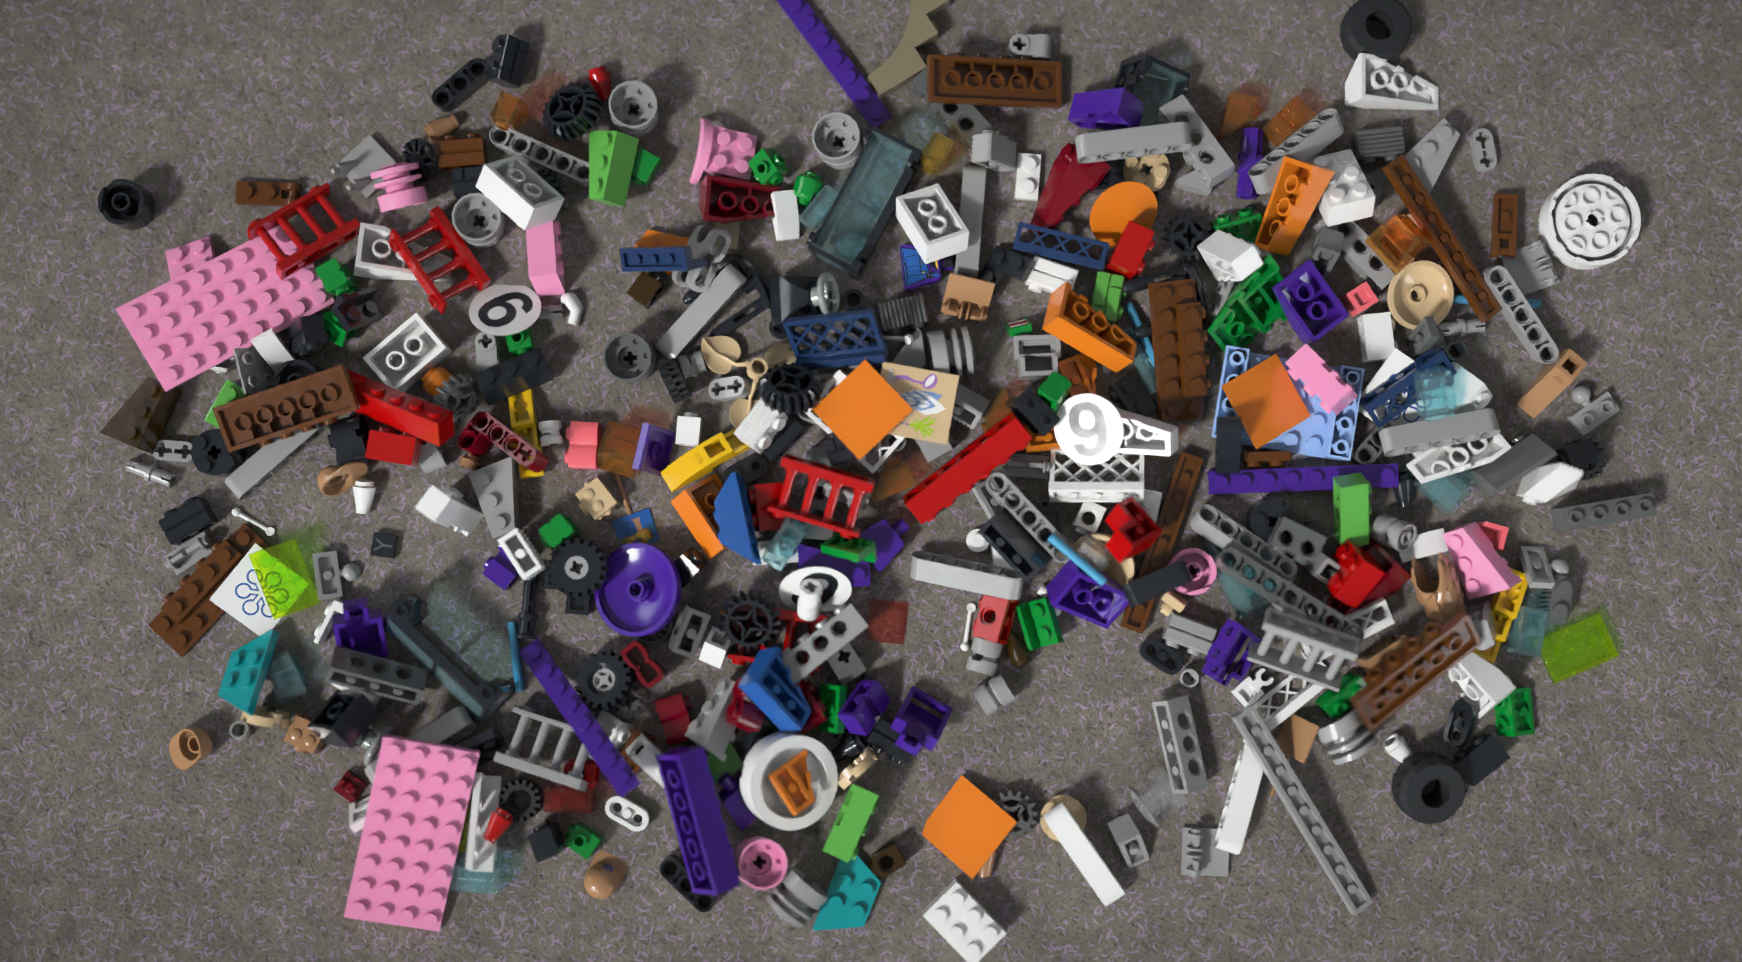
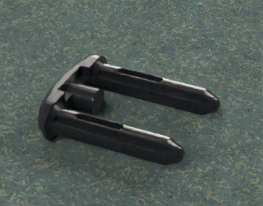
M733 255L734 259L728 264L731 263L739 272L744 271L748 276L747 281L741 287L747 295L757 289L760 294L759 298L712 329L708 337L728 336L765 309L771 310L768 286L755 267L741 255ZM728 264L716 271L713 280ZM690 289L685 293L683 302L687 305L692 304L702 292H695ZM755 308L753 312H751L750 314H748L747 316H745L744 318L735 323V320L746 314L751 309Z
M1181 262L1179 267L1128 280L1122 285L1123 292L1132 294L1147 290L1148 283H1156L1153 281V278L1171 274L1172 278L1158 282L1195 279L1197 302H1201V306L1206 311V299L1201 281L1195 269L1186 262ZM1151 322L1136 328L1134 335L1139 338L1151 337Z

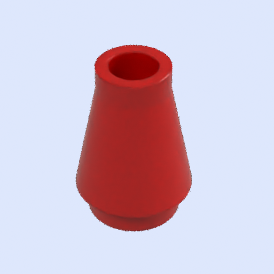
M606 66L589 70L588 79L594 90L598 93L601 102H604L610 98L612 92L610 71H607Z
M497 807L495 812L492 811L482 838L495 844L499 837L513 823L512 819L514 816Z

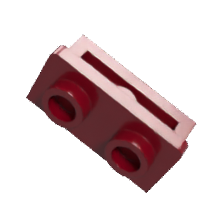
M802 678L797 686H799L812 711L800 730L804 734L827 720L823 713L827 709L820 698L816 699L813 694L817 691L810 680L806 682Z

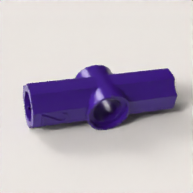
M1250 127L1242 130L1241 148L1237 157L1239 167L1236 169V173H1238L1236 198L1255 200L1257 198L1256 190L1248 172L1256 163L1263 159V155H1261L1263 130Z

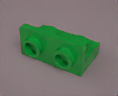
M1246 207L1240 209L1239 213L1232 215L1221 214L1216 217L1217 219L1210 221L1211 226L1215 228V232L1220 230L1227 234L1231 233L1234 237L1242 238L1245 242L1251 244L1255 243L1262 218L1261 213L1257 210Z
M837 532L821 544L822 553L832 555L833 557L848 559L852 562L863 560L875 563L878 560L875 541L861 537L848 539L842 537L840 532Z
M1049 597L1016 606L1018 619L1020 620L1029 651L1064 641L1054 606H1051Z
M1349 671L1341 678L1338 692L1328 689L1315 700V703L1335 721L1353 706L1350 698L1363 689L1366 684L1362 677H1356Z
M821 683L820 699L827 709L823 712L827 720L818 725V731L844 733V724L837 714L846 702L847 686Z
M1531 687L1516 688L1495 706L1498 736L1516 737L1535 734Z

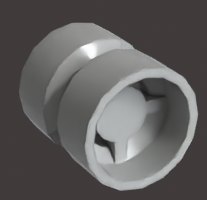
M1382 513L1373 522L1371 537L1383 545H1388L1390 548L1404 553L1414 544L1417 537V529L1409 522L1400 520L1391 514Z
M974 637L971 646L973 655L968 657L966 669L995 677L998 666L995 660L1000 657L1003 645Z
M1000 674L991 678L989 686L981 684L972 690L987 717L998 711V704L1008 705L1015 700Z

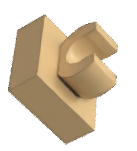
M1174 590L1161 596V600L1164 603L1160 607V612L1166 616L1173 609L1181 613L1186 606V599Z

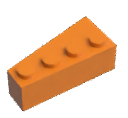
M1284 156L1254 244L1268 252L1289 256L1335 171Z
M1066 281L1050 294L1042 329L1112 371L1119 372L1134 361L1137 343L1116 324L1111 325L1103 312L1100 310L1095 311L1088 305V299L1082 294L1078 296L1071 290L1073 286Z

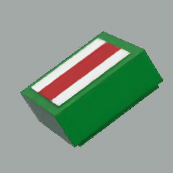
M1027 318L1005 323L1006 331L1010 337L1033 332L1031 323Z

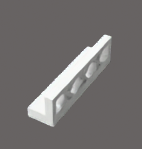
M1380 598L1345 616L1352 621L1360 618L1355 623L1362 627L1364 639L1395 623L1384 598ZM1334 622L1327 626L1332 629ZM1347 630L1346 634L1354 636L1351 630ZM1301 643L1303 649L1300 652L1306 660L1312 646ZM1322 650L1316 663L1333 654Z
M1322 661L1317 663L1325 666V664ZM1288 675L1253 705L1255 708H1267V715L1263 722L1271 732L1325 687L1311 682L1306 685V681L1303 680L1302 689L1298 692L1289 691L1290 681L1297 677ZM1286 685V690H1285V691H1284V690H1280L1282 687H1284V686ZM1276 692L1285 693L1284 704L1280 707L1271 706L1272 695ZM1289 694H1295L1290 699H1288ZM1268 699V705H1262ZM1271 708L1276 709L1274 712L1270 714Z
M475 772L465 868L469 871L494 872L497 841L495 844H492L482 837L486 831L492 811L495 812L497 807H500L498 804L500 798L498 797L502 792V776H485L481 772Z

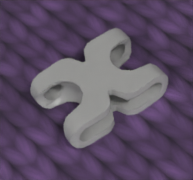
M698 225L689 238L687 246H691L692 259H706L707 266L689 270L686 279L683 281L680 279L682 271H673L672 279L674 283L681 287H689L695 292L706 291L716 274L715 264L722 261L731 244L729 233L723 229H712L707 225ZM706 231L707 237L701 241L700 236L702 232ZM721 235L723 239L721 245L715 246L716 238ZM701 275L702 283L697 286L695 280Z

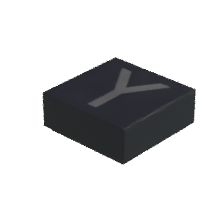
M374 532L370 555L395 559L398 536Z

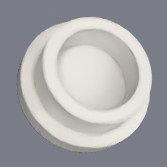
M980 529L970 531L966 538L968 548L974 552L984 551L989 545L979 534L978 531Z

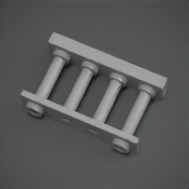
M1268 607L1262 629L1266 630V633L1261 643L1251 641L1247 660L1338 692L1342 678V672L1339 669L1345 658L1355 662L1358 657L1361 639ZM1276 634L1289 638L1284 651L1270 647ZM1299 642L1312 646L1306 660L1293 655ZM1322 650L1335 655L1329 668L1316 663Z
M522 706V709L513 707L512 712L521 716L509 750H506L505 754L496 752L493 761L586 792L589 783L582 780L583 775L581 773L589 752L583 743L572 772L569 771L568 775L560 773L561 768L559 767L572 732L575 733L571 726L535 714V709L527 706ZM530 719L542 722L530 757H527L526 761L518 759L519 754L517 753ZM551 726L563 729L551 764H548L547 768L539 766L540 761L538 760Z

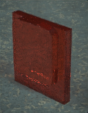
M871 599L866 640L903 645L908 603Z

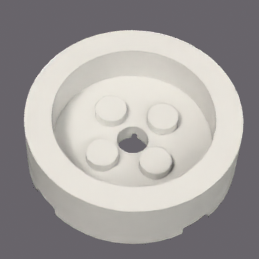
M1585 174L1577 176L1556 188L1546 198L1539 215V232L1548 252L1562 264L1581 270L1600 268L1624 256L1634 241L1637 240L1641 226L1638 203L1627 187H1623L1610 176ZM1589 215H1594L1597 218L1598 223L1595 227L1586 222Z
M791 731L772 733L758 741L751 748L743 762L745 765L742 778H740L742 798L748 809L756 817L775 828L798 830L812 825L827 812L836 795L838 771L832 754L822 743L802 733ZM805 749L808 754L806 761L808 771L811 773V788L814 792L815 801L793 816L767 776Z

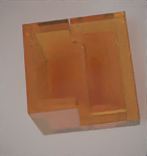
M1407 214L1395 215L1385 225L1381 224L1365 242L1391 271L1397 275L1415 259V256L1431 240Z
M609 421L604 429L597 452L599 469L635 478L637 469L632 467L641 429Z

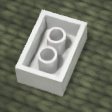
M1351 149L1313 157L1308 161L1317 166L1335 171L1317 204L1327 227L1373 216L1375 195Z
M517 155L485 164L476 184V187L487 198L496 204L502 212L506 213L524 231L555 220L565 199Z
M938 183L896 197L895 216L925 264L967 250L969 230Z
M415 313L365 355L363 359L385 385L405 392L433 366L435 367L453 351L426 319Z
M956 878L922 910L925 919L967 962H979L1006 935V931L1000 923Z

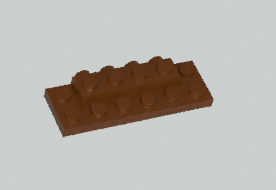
M954 53L953 56L929 54L927 56V103L1060 109L1062 108V62L1032 60V57L1028 56L1010 59L1008 55L988 58L987 54H977L975 57L966 56V53Z
M1195 279L1148 283L1159 421L1171 422L1205 417L1204 395H1208L1207 389L1211 388V380L1208 375L1206 376L1205 367L1209 365V356L1206 352L1204 353V343L1207 342L1208 336L1206 330L1202 328V320L1206 317V311L1201 306V302H1197Z
M345 364L212 408L228 452L259 443L260 447L274 443V437L280 436L281 440L295 436V430L302 429L304 433L316 429V423L323 421L325 426L337 422V416L361 409Z
M243 523L228 540H219L211 547L213 553L208 558H201L194 566L197 570L191 576L188 574L179 581L178 584L181 587L175 593L172 591L163 598L162 602L165 604L160 608L162 611L148 625L181 657H184L225 613L223 609L209 599L256 543L275 558L279 556V553L247 523Z
M1462 610L1445 624H1442L1439 620L1426 624L1423 632L1416 637L1407 639L1404 647L1397 652H1391L1388 654L1385 662L1380 666L1372 667L1368 671V675L1363 678L1366 686L1350 698L1366 728L1373 731L1482 644L1469 614Z

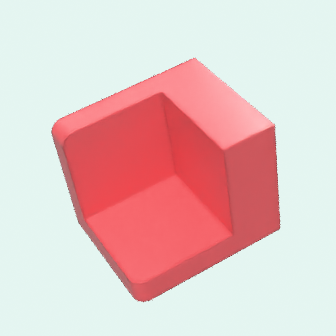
M1367 282L1362 283L1340 298L1352 317L1379 301Z
M1486 521L1477 522L1478 526L1494 544L1492 547L1495 551L1503 550L1509 528Z

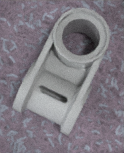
M1016 34L1010 39L1007 53L1012 59L1028 56L1032 57V60L1050 61L1051 36L1047 34ZM1016 43H1019V46L1022 48L1020 51L1017 50Z
M483 331L477 334L475 346L476 371L478 373L500 364V361L503 360L498 336ZM487 337L492 340L488 347L483 345V341H487Z
M428 441L422 443L419 463L425 474L449 465L448 461L444 459L442 447Z

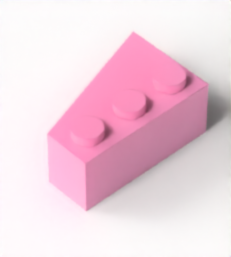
M556 220L526 230L529 278L538 297L566 293L563 276L564 265L561 261L563 247L558 235L562 234L560 222Z
M1307 344L1303 345L1285 362L1289 367L1286 372L1295 381L1300 378L1306 384L1303 389L1312 398L1317 395L1322 400L1319 405L1328 414L1333 411L1338 415L1358 397L1353 388L1346 384Z
M1476 522L1453 528L1442 534L1468 600L1510 589L1522 582L1518 575L1515 576L1506 565L1508 562L1505 558H1501L1492 547L1494 544Z

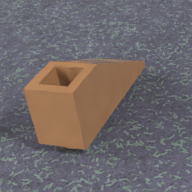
M1570 348L1559 350L1558 359L1544 367L1515 404L1531 418H1535L1575 380L1587 365V362Z

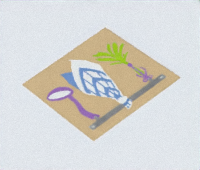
M883 362L881 376L913 409L888 434L947 445L959 375Z

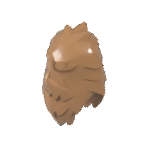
M1439 553L1437 564L1440 580L1431 579L1433 585L1430 586L1421 562L1413 558L1410 570L1412 577L1410 579L1415 587L1417 601L1424 606L1427 617L1434 622L1439 620L1442 624H1445L1460 611L1466 612L1464 593L1460 589L1459 576L1450 559L1443 553Z

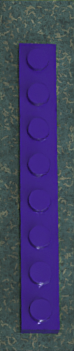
M776 0L872 128L874 125L879 128L892 118L890 112L805 0Z
M1398 463L1240 470L1239 474H1215V471H1208L1209 495L1333 490V477L1361 473L1366 481L1370 482L1371 488L1399 487Z
M537 638L522 649L519 654L619 796L623 798L639 786L641 782L540 640Z

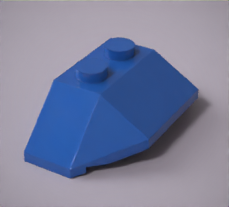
M733 472L729 475L714 501L716 510L713 514L720 529L718 538L720 543L731 551L756 565H760L762 561L745 481L739 474Z

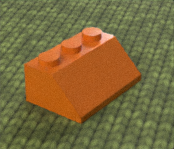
M716 473L685 489L671 501L709 559L727 549L719 541V524L716 522L713 514L716 510L714 501L724 486Z

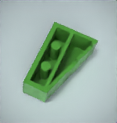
M589 131V199L610 206L625 207L639 139L619 131Z
M855 784L850 785L822 851L849 863L850 858L855 860L860 848L857 846L860 837L864 838L869 828V825L866 823L869 816H874L879 804L876 801L879 795Z

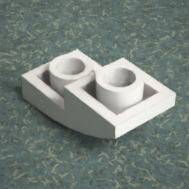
M794 190L773 192L771 199L775 217L772 220L776 241L799 239V214Z
M272 328L251 339L254 347L274 372L284 362L296 360L295 356L285 347L283 340Z
M1444 528L1417 534L1412 547L1404 553L1399 552L1402 563L1412 561L1413 558L1420 559L1449 551L1442 535L1445 533Z

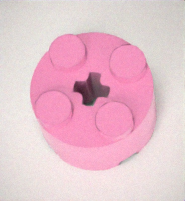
M1187 548L1175 552L1169 558L1167 566L1184 559L1188 569L1189 567L1194 568L1195 573H1192L1193 581L1174 590L1184 595H1198L1206 592L1213 584L1217 575V568L1213 558L1197 548Z

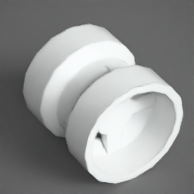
M561 420L538 423L539 431L542 434L540 446L564 444L563 436L560 435L562 428Z

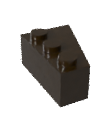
M147 377L99 433L153 454L183 391L173 388L166 392L158 380Z

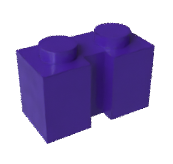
M499 544L498 549L500 552L495 558L491 556L483 566L485 570L482 574L503 590H509L520 574Z
M861 679L837 715L850 733L868 736L877 722L875 717L883 714L891 700L878 681Z

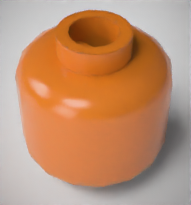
M433 366L421 379L423 381V390L432 397L438 395L437 387L442 388V381H450L449 378L452 374L442 366L437 368Z

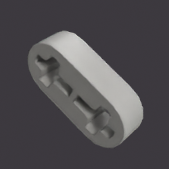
M1480 128L1471 134L1469 143L1475 168L1479 172L1486 173L1496 166L1497 156L1491 132L1485 128ZM1479 134H1481V137L1486 138V141L1483 142V149L1481 142L1476 141ZM1483 152L1485 154L1486 160L1490 159V163L1487 165V167L1485 164H1481L1480 160L1484 158Z
M741 376L715 379L710 383L708 392L711 398L719 401L741 399L749 395L751 383L748 379ZM740 383L742 384L741 388L734 390V387L740 386ZM721 387H724L725 390L719 391L718 394L717 390L721 389Z
M159 440L153 456L162 461L189 463L192 462L191 454L185 458L184 454H178V449L185 450L186 446H188V449L191 450L192 443ZM165 444V448L172 449V453H164L162 457V453L158 452V450L163 448Z

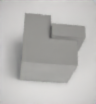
M1051 334L1013 336L1014 360H1017L1018 380L1047 379L1052 372L1058 373V358H1061L1060 339Z

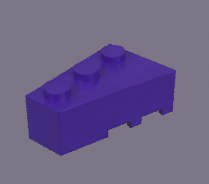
M1124 87L1091 92L1085 91L1074 94L1068 120L1076 127L1087 129L1118 130L1140 126L1145 105L1137 99L1136 95L1131 94Z
M797 544L799 569L807 567L831 568L845 575L850 581L851 587L871 586L869 562L863 560L852 562L848 559L824 554L820 549Z

